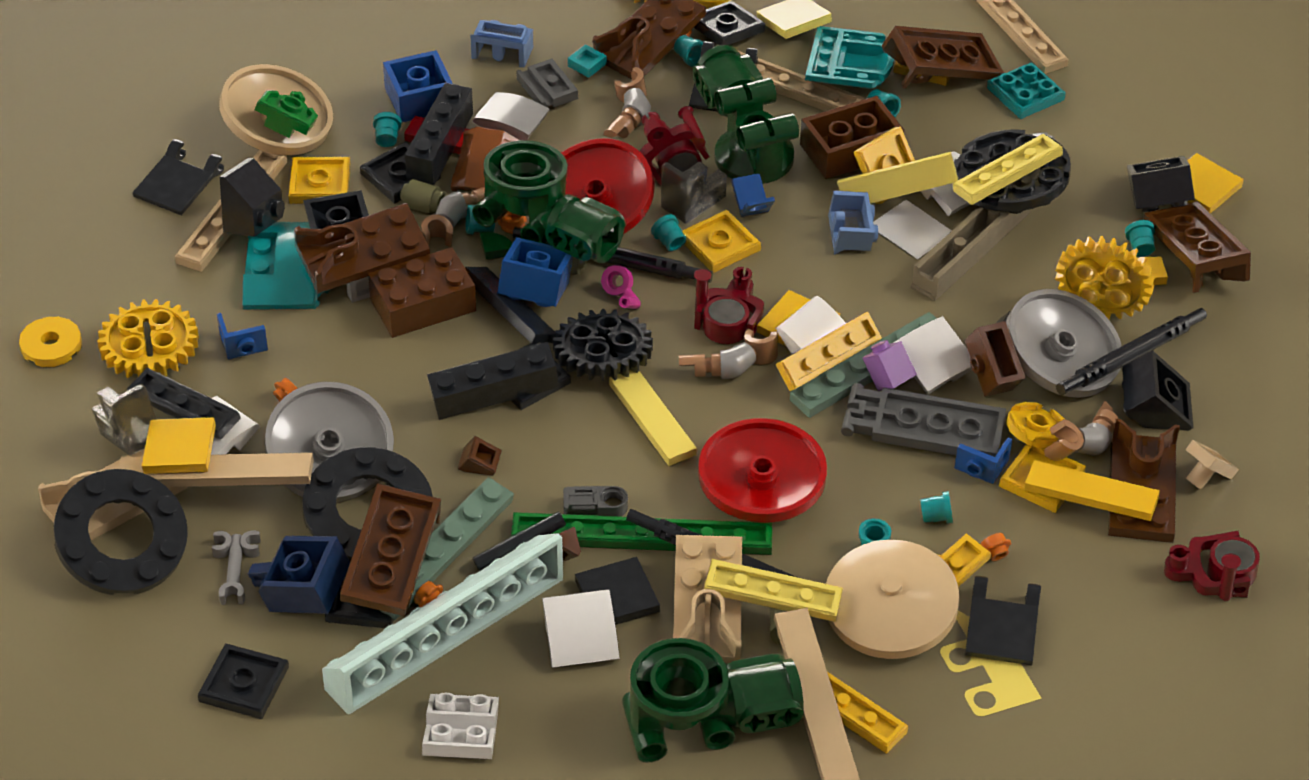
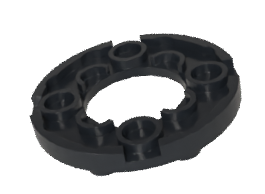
M1011 129L995 131L975 138L962 148V154L958 159L954 160L958 180L1031 141L1036 136L1025 134V130ZM1062 146L1063 155L1040 167L1039 177L1036 180L1032 179L1030 184L1024 187H1017L1016 185H1012V188L1004 187L973 205L989 210L1018 214L1024 210L1050 204L1052 200L1065 190L1070 181L1071 162L1069 154Z
M359 447L344 450L323 461L312 473L310 484L305 486L302 508L306 528L310 530L313 536H337L350 562L362 529L347 524L338 513L336 498L343 487L353 484L358 479L364 478L367 480L371 478L383 481L386 485L433 497L425 475L414 463L398 453L375 447Z
M128 469L103 470L78 481L62 498L53 525L54 546L66 570L76 580L90 589L110 595L132 592L139 594L151 590L164 582L179 565L188 537L185 513L175 495L155 478ZM108 503H131L146 513L151 520L154 532L153 540L145 552L137 557L122 560L110 558L99 552L94 546L88 532L89 520L96 510Z

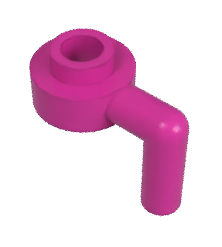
M613 265L608 267L601 277L603 289L610 295L622 296L619 299V305L622 308L638 309L641 306V302L631 289L633 286L631 272L623 266ZM622 276L623 284L618 287L616 285V278Z

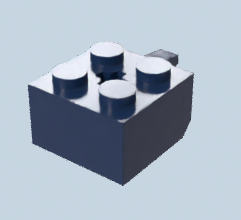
M285 536L272 562L252 564L248 576L255 587H260L258 592L269 612L328 614L349 568L350 561L337 536Z

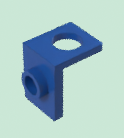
M759 173L732 179L731 183L741 217L769 212L775 202V198H766Z
M217 314L219 335L227 359L268 350L264 325L228 333L222 314Z
M1006 439L995 457L960 443L957 447L954 468L972 477H977L994 484L1009 461L1012 439Z

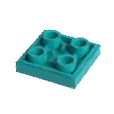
M1032 62L987 81V89L1020 119L1065 100L1066 92Z

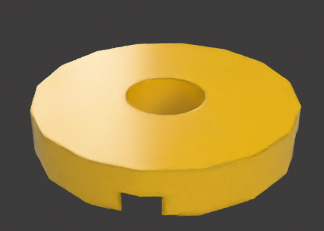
M59 316L44 317L33 321L24 328L19 339V346L24 359L28 362L29 360L33 361L36 366L56 367L69 362L76 351L78 354L82 345V337L78 326L70 319ZM49 340H57L53 344H44Z
M1036 402L1015 404L1008 413L1006 425L1018 440L1041 449H1045L1059 440L1055 435H1051L1050 431L1052 426L1065 419L1057 411L1050 409V412L1042 409L1043 405Z

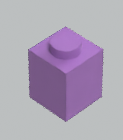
M888 340L881 341L871 347L872 352L863 357V361L878 391L883 388L893 389L917 375L902 341L890 344Z

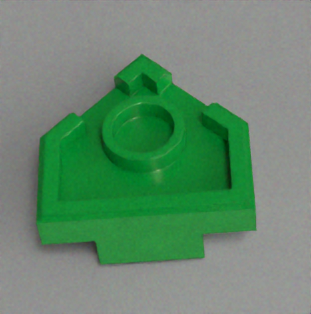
M268 90L258 100L254 109L267 116L263 126L288 138L292 136L295 130L307 135L318 117L314 109L308 108L304 103L305 97L303 94L292 91L290 95H279L278 91Z

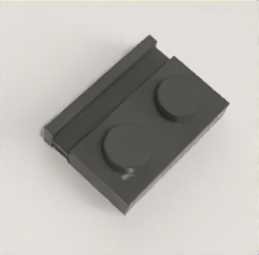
M553 59L528 67V70L523 72L521 70L516 71L518 82L530 97L545 107L552 105L554 108L578 99V89Z

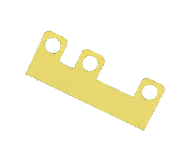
M958 610L956 619L967 637L970 616ZM967 639L943 646L940 650L941 656L951 671L961 672L983 665L989 675L991 683L968 689L964 694L973 713L977 716H986L1042 699L1020 663L971 656V660L965 665L954 664L949 658V653L955 648L966 650ZM981 691L989 692L995 697L996 703L989 709L980 708L974 703L975 694Z

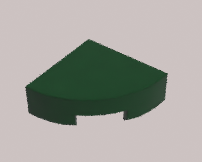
M480 232V241L485 259L505 257L512 246V242L498 233Z

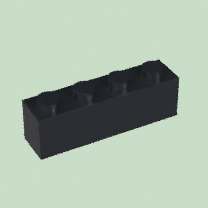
M450 83L443 85L405 153L407 181L415 179L432 185L436 184L473 115L472 88Z
M548 342L427 374L439 420L559 387L556 365Z

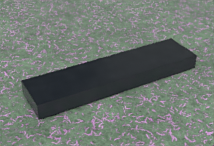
M465 266L467 273L475 284V290L530 343H553L555 331L523 300H512L507 295L497 293L499 278L488 267Z
M146 368L127 388L130 396L177 419L214 417L216 424L214 437L220 440L241 419L237 410L149 368Z

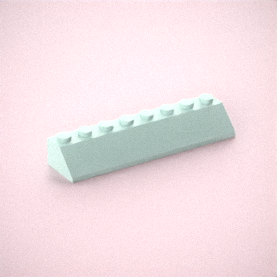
M558 533L537 535L528 542L521 543L515 550L502 558L495 559L489 566L478 573L469 575L463 582L449 591L440 593L436 599L423 607L414 609L402 620L388 625L381 633L368 641L359 643L355 649L347 654L333 659L326 667L322 668L324 690L349 715L563 580L562 537Z

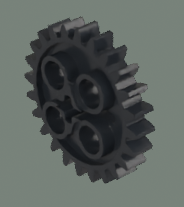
M602 309L600 314L589 310V315L587 316L579 312L577 320L568 317V324L561 323L560 330H555V338H553L555 359H559L560 367L567 366L568 373L577 370L578 378L584 374H588L589 380H592L595 376H600L601 381H605L606 376H611L612 379L617 380V374L629 377V370L638 373L639 365L646 366L647 359H651V351H653L651 330H647L646 323L639 324L638 317L629 319L628 312L621 316L618 315L617 310L612 311L611 314H607L605 309Z

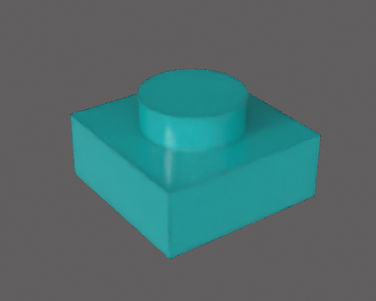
M586 44L568 57V67L588 78L607 64L606 55Z

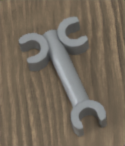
M251 530L243 535L233 534L232 536L224 531L214 532V543L222 545H212L213 557L224 558L229 555L227 581L219 588L220 603L225 605L226 597L235 594L238 597V603L243 604L245 593L243 586L240 584L242 553L250 558L259 556V545L256 544L261 542L260 532Z

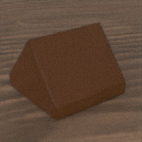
M575 527L558 533L562 537L563 560L568 561L579 556L581 550Z

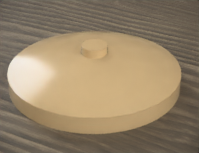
M259 64L237 70L226 80L219 99L221 116L228 128L248 145L272 154L299 155L316 149L327 138L333 122L332 106L323 90L303 74L282 66ZM268 90L278 91L279 95H290L292 91L301 92L305 97L304 103L308 108H313L318 117L307 135L295 130L292 136L288 138L263 126L267 116L254 110L258 100Z
M879 540L859 546L847 553L836 563L826 584L843 588L836 622L829 621L831 627L847 645L869 656L884 659H900L926 652L948 635L958 615L959 589L952 570L936 553L913 542Z

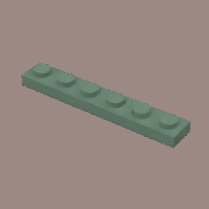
M930 312L924 314L802 386L790 391V401L806 416L811 418L850 395L853 384L859 383L864 387L873 382L863 361V357L872 352L871 347L884 340H888L889 344L893 343L911 331L937 318Z
M488 477L432 532L409 606L414 602V596L418 589L427 581L433 582L512 503L513 492ZM381 611L384 614H388L393 620H396L400 616L397 614Z

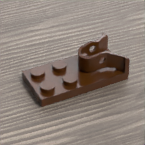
M647 0L631 17L622 21L615 29L600 36L595 35L592 40L593 48L607 56L606 66L631 80V72L634 67L640 68L645 76L674 47L676 40L680 36L686 35L707 14L706 7L694 0Z
M895 26L882 44V49L885 53L895 59L900 65L908 66L910 70L901 84L904 89L911 82L915 84L925 83L933 76L991 80L1004 74L982 33Z
M1198 201L1188 203L1185 206L1170 207L1144 213V220H1148L1154 225V234L1190 269V275L1193 279V293L1199 292L1201 286H1203V273L1214 271L1222 280L1242 282L1250 280L1251 252Z
M407 203L344 224L327 226L323 229L300 228V225L294 229L296 250L317 294L368 277L370 272L430 254V248Z
M1115 419L1111 442L1110 478L1160 490L1151 521L1109 511L1108 536L1174 542L1176 442L1180 425L1172 426L1165 433H1161L1159 437L1136 435V431L1132 430L1122 419Z
M377 484L340 592V601L406 616L435 523L439 524L440 498Z

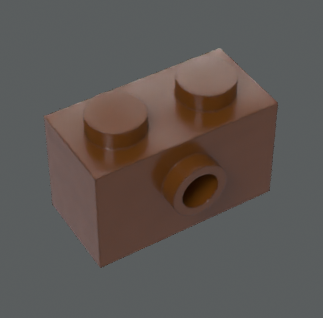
M1005 321L978 327L965 339L971 357L970 365L973 372L977 374L984 397L1012 391L1025 379Z

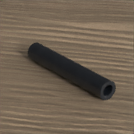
M558 511L474 556L472 559L477 569L481 571L495 559L502 558L515 550L521 543L528 542L537 535L552 534L565 527L566 522Z

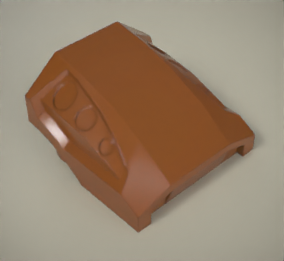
M474 127L464 131L461 153L452 177L451 191L457 192L459 189L472 192L473 190L484 188L485 177L483 170L486 155L501 144L519 141V139L505 131L483 127Z

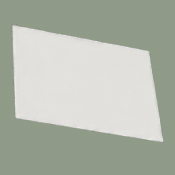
M908 200L903 201L873 222L874 225H878V232L916 259L928 253L952 231Z

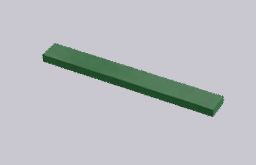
M513 512L511 537L552 514ZM561 514L566 522V526L552 533H561L575 527L580 547L676 551V545L655 537L652 531L626 521V517ZM663 518L702 536L742 537L743 554L772 555V523Z

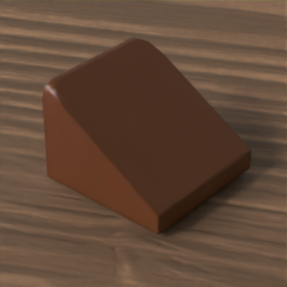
M474 436L463 449L458 470L493 476L496 472L502 450Z

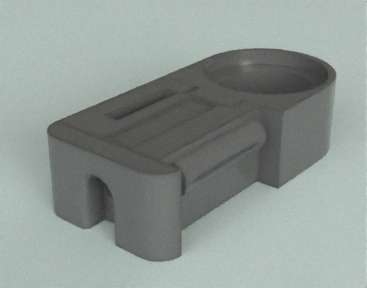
M619 486L565 487L563 489L564 514L621 517L628 510V494ZM609 498H617L622 503L617 506H610L605 501Z

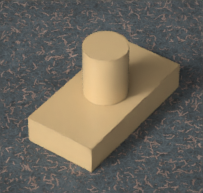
M1192 440L1185 449L1199 460L1186 477L1188 481L1199 489L1205 486L1215 472L1232 480L1239 471L1237 467L1217 451L1195 440Z

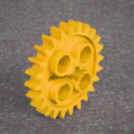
M1089 236L1086 243L1078 239L1075 246L1069 244L1066 252H1062L1055 269L1057 272L1055 280L1060 282L1059 290L1082 297L1097 307L1108 319H1110L1111 314H1115L1118 319H1122L1124 312L1130 317L1133 316L1134 310L1141 312L1143 305H1148L1149 299L1152 296L1155 276L1150 275L1152 266H1144L1147 258L1136 257L1138 249L1128 251L1126 250L1128 243L1125 242L1118 246L1116 245L1115 238H1112L1110 243H1106L1103 236H1100L1098 242H1095Z
M145 299L142 300L141 306H136L133 302H130V309L128 310L119 307V315L110 313V322H102L103 330L98 331L99 339L97 343L102 361L106 360L107 368L114 367L116 374L125 370L126 378H130L134 373L138 374L139 377L146 368L160 372L164 376H167V369L177 372L179 371L178 363L187 365V356L194 357V348L199 347V334L195 318H190L188 310L182 312L181 305L178 304L171 308L170 301L159 305L158 299H155L152 305H148ZM145 322H149L153 349V356L148 357L144 331Z

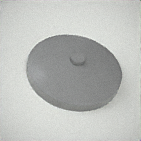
M1042 289L1026 294L1016 303L1006 320V325L1023 372L1035 383L1056 394H1059L1056 390L1058 383L1075 375L1076 370L1122 346L1114 326L1097 307L1080 296L1062 290ZM1121 368L1086 387L1079 386L1063 396L1079 398L1096 395L1112 383Z
M339 382L312 383L286 395L271 413L265 433L266 454L312 453L314 459L312 473L323 461L344 450L359 447H375L393 451L394 444L390 420L379 403L364 391ZM364 478L358 479L353 484L346 485L341 489L336 502L357 498L371 490L380 480L371 478L367 480ZM283 484L295 494L303 497L306 484Z

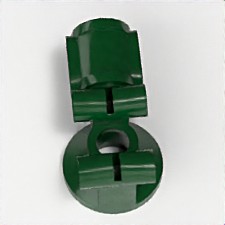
M719 45L709 49L699 59L697 66L693 67L692 72L695 86L706 105L710 109L716 108L721 116L728 117L727 132L720 136L715 145L714 158L717 167L724 175L731 179L759 173L762 184L782 178L790 171L794 163V147L790 140L799 137V125L795 115L788 113L773 117L768 112L763 111V105L776 102V88L771 78L763 79L748 54L740 55L735 47L729 45Z
M528 140L507 142L492 149L484 159L485 194L484 198L472 209L474 219L483 227H491L508 212L520 216H529V223L520 231L521 239L543 244L549 242L554 248L577 259L586 261L591 258L598 263H605L618 249L626 226L623 215L616 209L592 198L584 197L580 200V198L574 195H565L567 161L560 151L550 145Z
M687 638L666 639L645 648L632 665L630 691L622 698L637 757L640 761L646 763L658 761L667 754L668 749L664 739V728L686 730L699 722L706 747L712 750H720L734 742L735 734L733 728L740 727V730L745 733H756L788 727L799 722L803 717L804 711L801 681L792 658L785 659L780 654H767L732 661L726 665L722 657L714 649L702 642Z

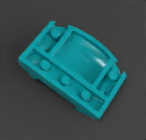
M825 26L817 27L805 74V81L868 89L878 87L886 80L894 66V59L882 49L886 36L883 33Z
M275 222L257 236H248L245 274H243V310L316 309L320 305L317 298L323 292L317 294L295 247V227L300 225V228H310L309 222Z

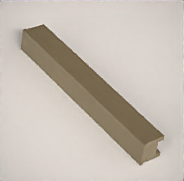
M1040 168L1006 187L1012 188V185L1024 187L1030 184L1032 179L1036 180L1039 177ZM979 206L914 265L911 288L936 301L1034 209L1012 214L989 210Z

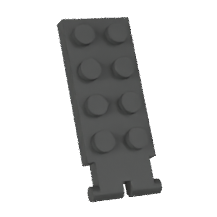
M855 383L851 387L847 404L848 409L845 412L841 433L844 436H852L853 433L872 436V441L951 455H956L957 447L961 443L995 457L999 452L1006 408L883 388L882 392L864 389L862 384Z

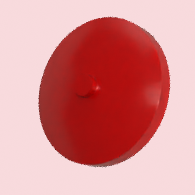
M599 138L580 142L562 152L568 165L565 195H574L580 198V200L584 197L592 198L619 211L626 223L623 234L630 231L643 219L652 204L655 183L651 168L639 150L620 140Z
M752 418L731 423L715 432L706 441L699 457L698 476L700 486L706 497L723 512L746 521L769 523L796 517L807 511L817 502L825 488L827 462L825 454L817 441L801 428L780 420Z

